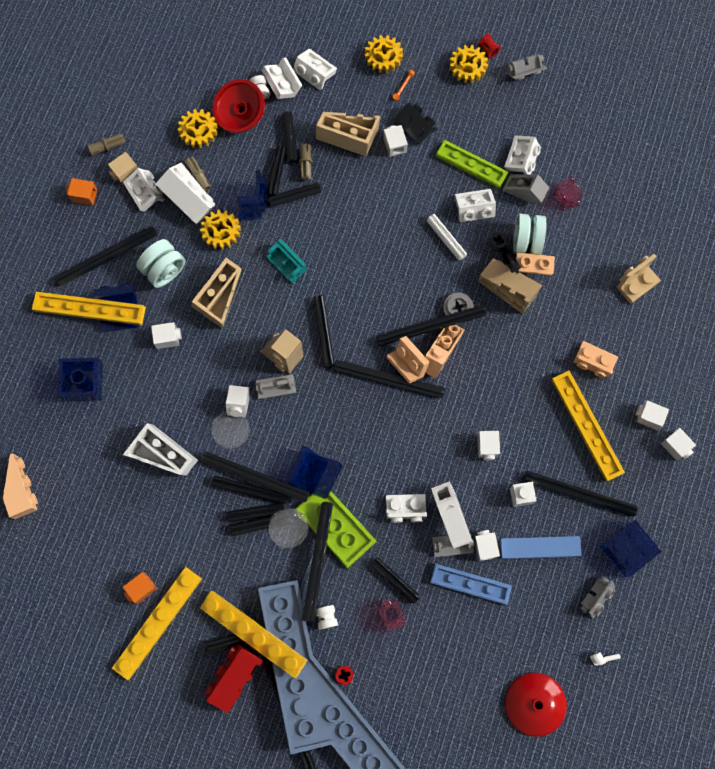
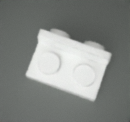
M308 49L297 57L293 70L303 79L321 90L325 81L336 73L337 68L311 49Z
M282 58L278 65H267L261 70L277 99L295 97L302 87L287 58Z
M515 135L504 166L506 171L523 172L524 174H531L534 171L537 155L540 154L541 149L535 137Z
M137 168L123 183L140 211L145 212L156 201L163 202L165 198L163 191L155 185L153 174L148 170Z
M491 189L455 194L460 222L495 217L496 202Z
M425 494L386 495L387 520L391 519V523H401L403 519H411V522H423V519L427 517Z

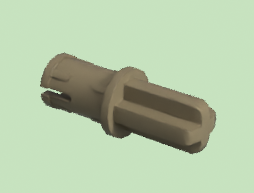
M119 134L89 144L88 148L91 155L94 156L104 151L109 152V149L124 144L125 140L123 135Z
M309 144L300 145V160L298 163L300 165V177L303 181L311 179L313 160L311 159V145Z
M194 157L187 158L185 164L193 178L205 192L208 191L212 186L205 177L204 170L200 169Z

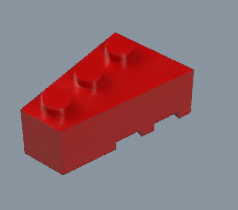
M236 644L235 647L231 646L226 655L227 661L224 665L221 664L215 673L217 677L214 683L210 682L204 692L207 702L227 714L241 695V690L246 681L249 682L253 676L251 673L256 664L260 666L263 662L258 655L239 644Z

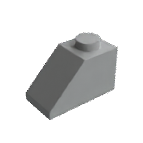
M510 174L503 190L526 202L542 203L549 186L538 174Z

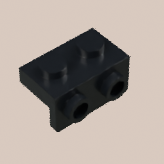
M407 103L394 120L399 125H402V128L418 144H421L432 131L438 129L434 125L436 122L430 116L426 117L422 113L423 109L418 104Z

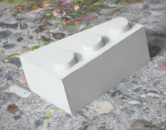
M182 163L169 168L155 184L196 224L202 221L215 206L213 199L206 194Z
M148 423L123 454L185 476L198 461L156 426Z

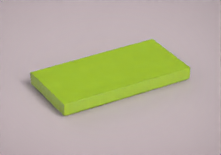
M323 483L295 511L317 534L322 502L333 504L327 547L348 569L377 541Z

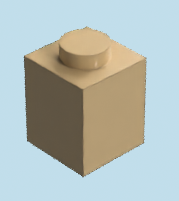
M127 152L108 164L111 170L109 172L110 176L114 181L118 180L121 185L138 168Z

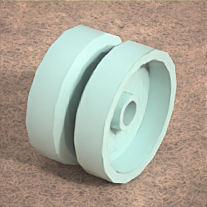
M518 214L513 234L514 254H517V252L526 253L528 248L529 254L542 255L546 235V216L535 215L531 222L529 214Z
M165 239L159 240L148 247L142 253L136 265L137 269L144 276H148L149 282L157 288L171 282L181 272L186 262L185 258L178 251H174V247Z

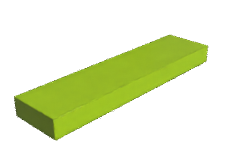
M446 140L442 142L435 157L500 189L508 175V171Z

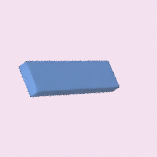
M580 536L500 539L502 559L582 556Z
M436 563L434 564L430 579L431 584L503 605H508L512 585Z

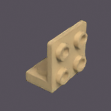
M655 254L642 258L635 268L633 266L624 273V276L619 279L620 284L617 286V289L630 304L660 283L661 280L649 267L657 257Z

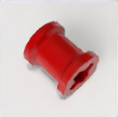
M486 34L478 42V46L486 51L488 58L494 57L501 49V46L499 44L496 45L491 39L492 36L490 34Z
M341 666L337 669L335 677L338 683L348 685L352 682L354 674L350 667ZM342 669L350 672L347 681L339 678Z

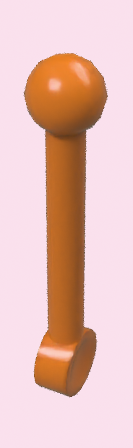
M413 70L408 71V76L398 92L393 94L392 98L394 101L399 100L400 93L409 79L414 76L415 72Z

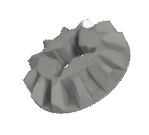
M453 293L444 302V313L446 315L458 312V310L453 309L456 306V302L459 306H464L461 308V311L474 308L472 300L463 293Z

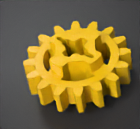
M380 35L378 40L373 37V43L368 42V47H365V60H367L368 66L372 65L373 71L377 68L379 73L385 70L387 74L388 69L395 71V66H400V61L403 60V48H400V42L395 43L396 38L390 40L389 35L386 38Z
M464 45L463 49L458 47L457 53H452L449 69L453 71L452 76H458V81L464 79V83L467 80L473 83L474 79L480 81L481 76H485L488 68V58H484L485 52H479V47L475 50L473 45L470 48Z
M194 109L192 114L187 111L188 116H181L183 122H178L180 127L178 132L181 134V140H185L186 145L191 143L192 148H195L196 145L202 148L204 143L206 146H209L208 141L214 142L213 136H217L216 129H218V126L215 123V118L211 117L210 112L204 114L203 109H201L200 113H197L196 109Z
M218 209L217 214L211 211V217L205 216L206 222H201L203 228L200 229V232L203 235V241H207V246L213 244L215 250L218 246L224 250L225 245L231 248V242L237 243L235 237L240 238L238 231H241V227L238 225V218L234 219L233 213L228 215L227 210L221 213L220 209ZM209 231L213 234L214 238L209 235Z

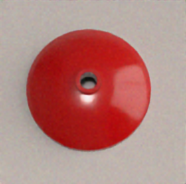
M236 79L226 83L217 92L213 101V115L216 122L224 130L231 133H243L255 127L262 118L265 108L262 91L253 82L245 79Z
M528 673L517 678L508 688L505 697L506 714L512 725L520 732L535 737L545 736L554 732L564 720L567 707L566 698L560 685L551 677L540 673ZM537 701L541 702L540 709L535 708V703Z

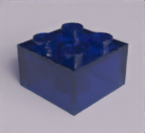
M59 358L57 396L62 401H102L103 363L100 359Z
M636 520L629 522L600 545L625 578L635 574L662 552Z

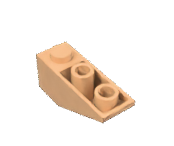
M457 325L443 328L425 356L430 362L425 372L426 374L436 379L464 333V329Z
M10 454L3 501L9 517L17 519L37 511L36 504H38L35 494L31 493L29 488L31 481L28 475L24 474L23 468H25V464L22 458L15 454Z

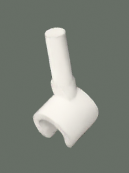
M601 652L590 656L593 664L598 666L611 660L620 659V654L603 657Z

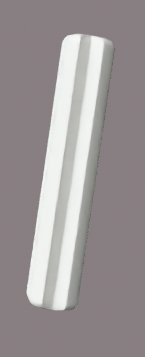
M435 214L427 218L428 224L459 261L464 259L467 253Z

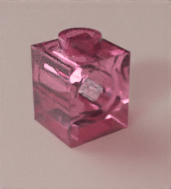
M572 176L557 184L553 191V194L565 210L569 207L575 208L578 206L584 195Z
M392 599L381 603V608L378 611L387 632L407 624L397 601L392 602ZM388 609H394L397 612L395 620L387 619L386 611Z

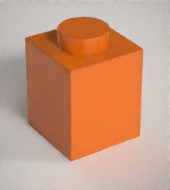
M71 178V182L66 188V194L71 202L90 206L94 205L97 193L94 182Z
M144 572L123 586L126 591L124 596L130 603L134 602L136 604H139L157 590L152 580Z

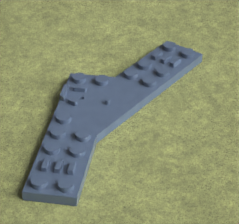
M295 580L258 588L265 629L308 660L297 678H293L272 662L290 755L331 745L350 769H405L313 656L307 624L302 619L304 610L298 581Z

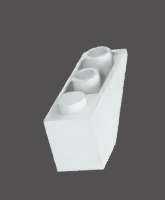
M450 481L431 488L453 548L455 549L473 542Z

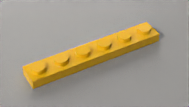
M43 292L35 293L32 310L35 312L141 326L146 309L144 305Z
M570 371L552 378L551 381L605 481L608 482L624 474L625 472Z
M187 567L184 568L112 667L113 670L125 679H131L202 580L201 577Z
M210 591L201 605L200 609L293 678L298 677L308 661L302 655L214 591Z

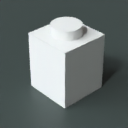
M402 125L390 126L384 129L383 138L389 157L407 153L408 144Z
M174 322L152 326L153 342L157 349L179 346V339H182L181 330L176 327Z
M229 385L226 400L227 415L246 417L249 403V387Z
M647 400L644 404L638 406L635 414L638 416L636 422L658 431L663 427L669 409Z
M681 428L674 431L660 443L676 461L681 458L687 459L693 453L691 449L696 446Z
M479 431L477 434L478 458H483L485 461L495 460V457L500 455L499 431Z
M533 482L514 484L510 487L513 507L531 505L536 502Z
M489 530L477 532L478 536H475L473 539L478 561L500 557L495 532L489 533Z

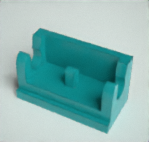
M281 238L267 251L269 253L266 256L267 259L291 284L307 271L306 264Z

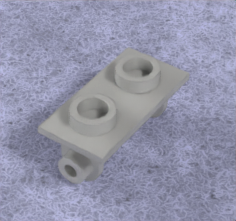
M536 54L526 57L527 64H525L524 59L511 62L508 65L509 73L507 75L515 80H520L526 75L541 73V70L547 69L541 63L544 61L543 55Z
M293 374L256 380L258 399L296 393Z
M470 533L473 542L455 549L449 536L432 537L434 556L442 557L474 553L472 534Z
M603 576L601 579L598 578L591 588V591L596 596L594 597L588 593L580 604V610L586 614L589 611L592 619L596 615L599 616L604 609L603 604L605 601L611 599L615 593L614 582L612 580L609 582Z

